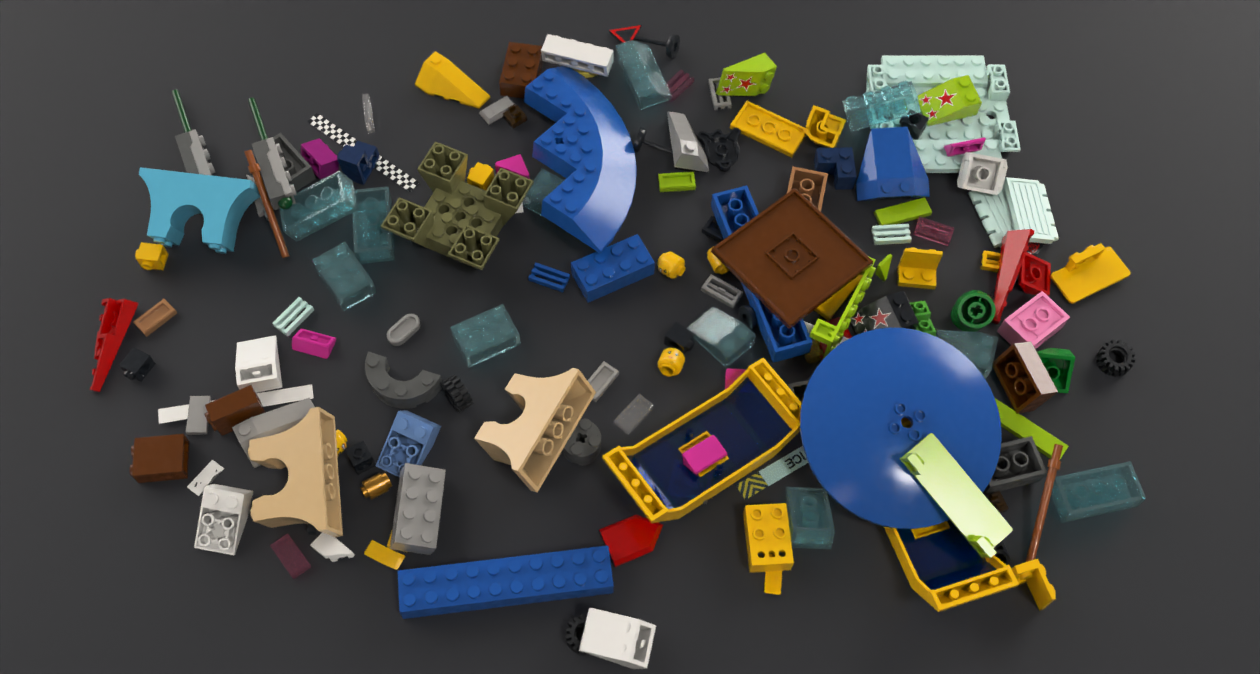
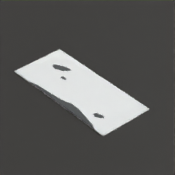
M212 460L187 488L199 496L204 491V487L208 486L224 468Z

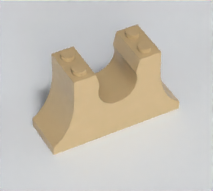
M571 368L565 373L546 378H535L514 373L505 390L522 409L523 413L518 419L509 424L484 422L474 438L493 460L512 465V470L533 492L538 493L596 394L580 370L576 368Z
M320 407L310 408L307 415L292 428L276 435L249 440L248 455L251 461L272 469L287 467L289 473L288 481L280 492L274 495H264L252 501L250 513L253 522L270 528L308 523L312 524L318 531L330 536H343L335 416Z

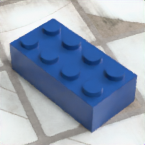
M638 234L606 247L601 254L594 252L571 262V274L587 303L653 275L655 269V262Z

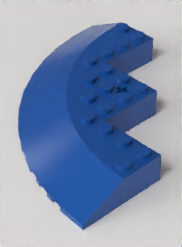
M560 66L547 69L525 87L524 103L556 122L534 141L532 157L566 179L542 200L541 215L601 254L614 239L615 234L619 232L632 206L637 175L633 144L629 132L614 106L589 80L570 67Z

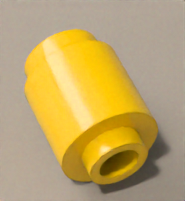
M712 248L707 251V259L716 274L727 273L729 269L711 252Z

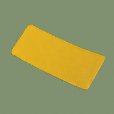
M374 540L370 542L364 552L366 556L395 570H398L405 558V555L391 550Z
M782 571L765 573V593L781 594Z

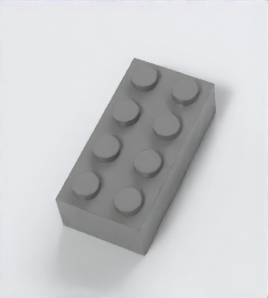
M410 463L404 464L400 471L390 549L431 555L435 551L446 470Z

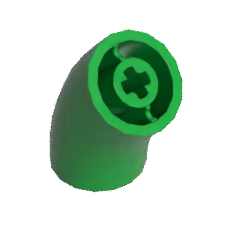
M979 290L965 292L958 298L951 310L953 324L965 332L979 331L991 323L995 317L996 308L994 301L988 294Z

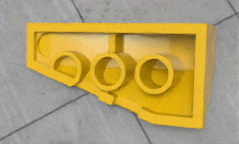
M436 51L424 61L415 82V86L428 95L443 96V99L457 100L460 104L478 109L490 99L488 93L449 59Z

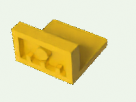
M905 248L898 265V286L935 290L936 269L943 256V252L934 249Z
M1038 559L1016 565L1012 568L1019 585L1027 583L1039 610L1045 609L1056 599L1055 589L1052 584H1049L1045 567L1040 564Z

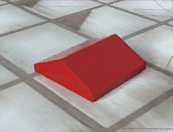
M1025 252L1019 271L1018 284L1026 294L1037 295L1043 291L1047 296H1050L1051 263Z

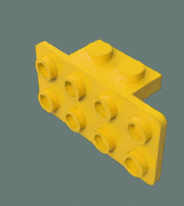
M1100 243L1096 246L1091 245L1081 253L1076 252L1072 254L1067 265L1053 272L1050 278L1067 301L1074 304L1129 277L1131 272L1111 247H1104Z

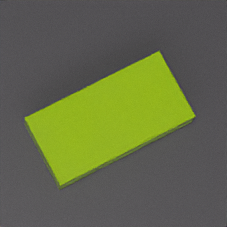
M694 172L658 174L660 192L696 189Z

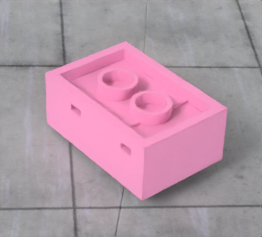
M1041 291L1007 317L997 332L1011 345L1031 341L1034 348L1037 349L1061 330L1070 316Z

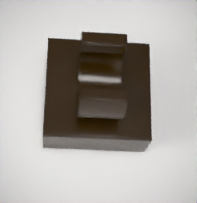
M513 104L503 113V118L513 129L527 121L526 114L518 105L515 106Z
M1000 490L985 495L999 513L1006 512L1009 509Z

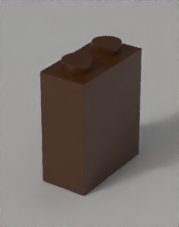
M249 385L206 404L205 407L208 412L204 414L213 430H218L223 436L232 432L233 426L266 412L252 385Z
M184 434L134 438V445L131 447L133 464L130 465V475L138 483L188 479L190 441Z

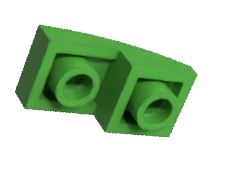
M911 302L910 305L919 322L916 330L936 337V330L930 319L931 312L926 302Z

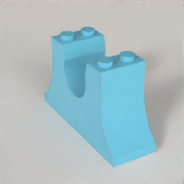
M141 167L139 170V175L145 181L150 193L151 213L147 236L152 238L153 242L161 243L164 247L180 245L187 220L193 215L203 214L202 242L217 253L227 254V251L234 252L240 220L250 204L260 198L254 182L246 179Z

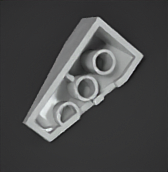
M668 111L667 116L674 167L708 172L709 167L706 154L685 114Z
M309 397L251 417L233 426L232 429L249 458V440L276 435L292 428L307 415L310 408L315 406ZM250 460L254 468L260 466V464Z

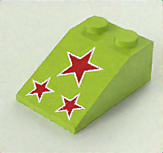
M762 53L723 69L716 94L725 96H756L761 93L764 94L770 89L777 66L766 53Z
M969 75L952 78L915 97L922 115L929 118L927 126L977 115L982 104Z

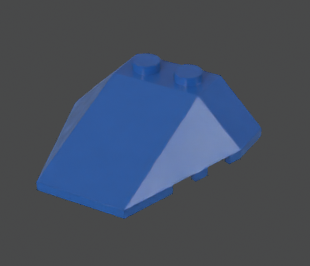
M908 127L875 128L870 130L856 182L857 202L875 201L877 198L930 197L929 179Z

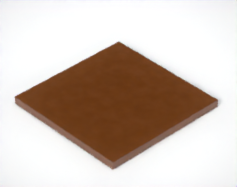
M796 188L792 189L711 249V252L788 329L867 270L874 262Z

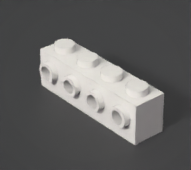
M547 34L541 49L542 61L608 77L614 61L613 50L609 48L598 47L590 43H582L557 35Z

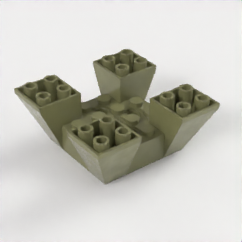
M434 142L417 169L433 191L432 196L425 207L399 197L381 224V228L482 270L500 241L497 238L499 232L517 212L534 181L500 167L485 191L465 182L468 154Z

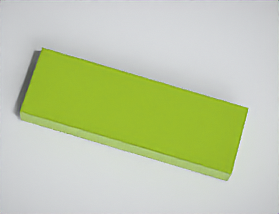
M925 197L878 209L874 212L879 225L900 224L932 214V210Z

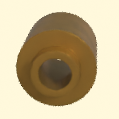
M384 472L363 481V486L360 489L365 498L370 497L372 500L389 491L392 484Z

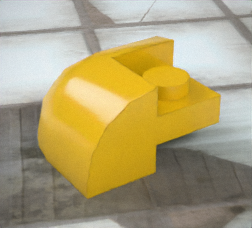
M813 105L806 123L807 136L819 146L836 148L846 119L832 115L829 110Z

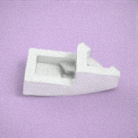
M321 533L310 545L315 551L326 559L329 558L332 562L338 561V558L346 556L353 558L355 556L338 539L325 533Z

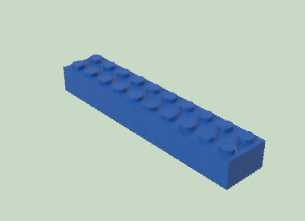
M747 185L712 194L711 208L724 239L759 214ZM741 282L749 304L756 314L757 324L773 363L810 353L812 340L809 337L810 335L804 320H800L788 329Z
M609 546L398 571L399 610L403 619L612 594L614 590Z

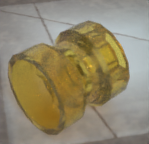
M811 338L812 346L810 353L805 355L806 362L810 364L821 361L824 357V352L820 349V341Z

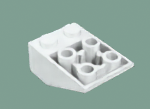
M276 335L237 343L235 370L239 390L249 385H252L256 393L282 388Z
M218 484L205 486L194 548L235 555L250 512L253 491Z
M589 608L579 651L631 669L647 668L656 625L640 619Z

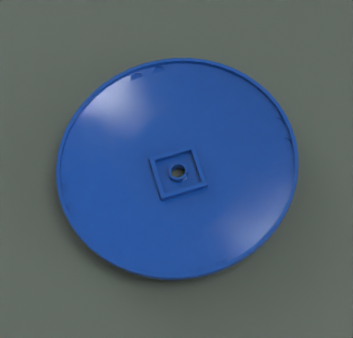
M881 328L863 332L842 342L821 361L813 372L805 389L801 404L800 433L807 461L817 480L826 492L846 510L861 519L880 526L896 529H918L949 520L948 516L900 460L901 457L929 433L935 435L982 493L988 486L999 460L1002 438L1001 420L994 395L985 378L976 366L954 346L938 337L918 330ZM902 418L910 420V428L903 427L901 423Z

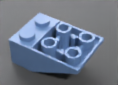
M408 410L398 411L376 467L400 477V471L405 463L422 465L435 443L441 426Z

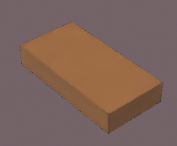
M164 298L133 321V323L147 337L175 316L177 311Z

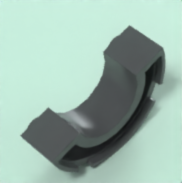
M368 351L365 360V373L373 393L386 405L400 409L416 408L417 405L431 401L442 389L440 386L442 382L441 375L423 369L418 376L411 380H395L388 374L390 366L387 358Z

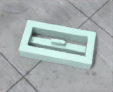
M909 224L872 226L871 229L874 245L910 243L912 240Z
M298 297L272 324L288 337L314 311V308ZM304 308H306V309L297 317V315H298Z

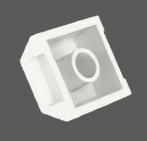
M965 152L962 157L957 187L998 195L1003 189L1008 168L1006 159Z

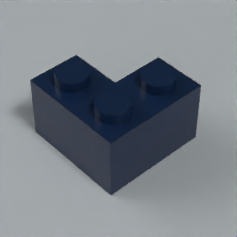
M357 141L354 146L345 144L337 155V160L345 179L363 185L380 158L376 146Z
M852 147L817 148L814 157L815 171L833 175L835 190L853 189L856 181V170Z

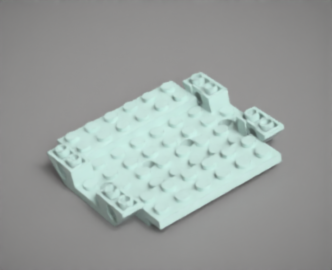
M984 55L882 56L881 65H868L866 96L871 129L900 127V118L903 114H907L910 109L922 114L916 102V96L952 78L969 75L982 102L977 115L926 126L918 140L912 138L926 173H959L964 154L947 156L944 145L985 137L986 140L982 149L971 153L1001 159V152H1020L1021 150L1016 122L1009 119L1006 100L1010 94L1005 65H988L986 71ZM888 115L892 119H885L883 116ZM987 115H992L995 119H990Z

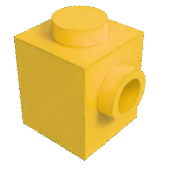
M477 162L475 167L470 169L467 182L486 191L494 179V170L487 164Z
M141 242L139 249L136 250L135 258L143 269L164 270L169 254L161 244Z

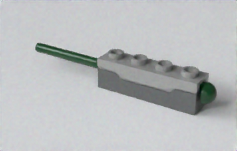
M174 89L172 90V95L185 132L176 135L175 139L186 172L213 176L215 170L212 162L208 163V160L211 159L209 152L203 148L206 145L202 135H198L196 129L191 130L179 90Z
M252 97L248 99L261 139V141L252 143V147L274 210L280 208L287 210L291 208L292 204L296 203L294 196L297 193L294 185L289 184L292 178L289 170L285 171L284 169L287 167L285 158H280V154H283L280 144H275L273 137L268 138L256 100Z

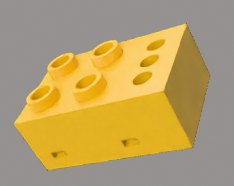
M786 503L745 505L743 519L749 573L791 570L794 560Z

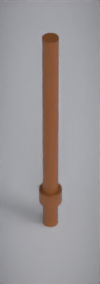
M247 150L245 155L249 164L248 169L255 180L282 258L289 257L260 174L259 163H256L252 150Z
M1059 444L1054 445L1052 457L1048 460L1047 468L1049 469L1026 562L1036 558L1056 473L1061 465L1059 460L1063 446Z

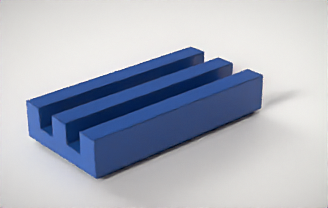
M535 262L534 269H532L528 280L564 292L570 279V274ZM535 275L544 277V278H546L547 280L542 279V278H539V277H536ZM550 281H555V282L561 283L562 285H559V284H556V283H553V282H550Z

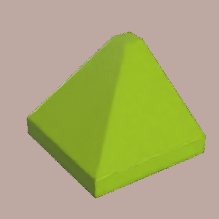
M888 254L878 264L875 275L883 281L888 276L892 259L891 254Z

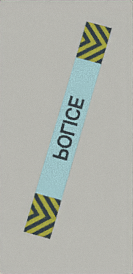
M803 446L735 485L744 499L750 498L807 464L808 461Z

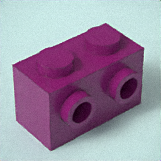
M320 138L301 144L300 155L310 164L313 172L319 179L339 173L337 155Z

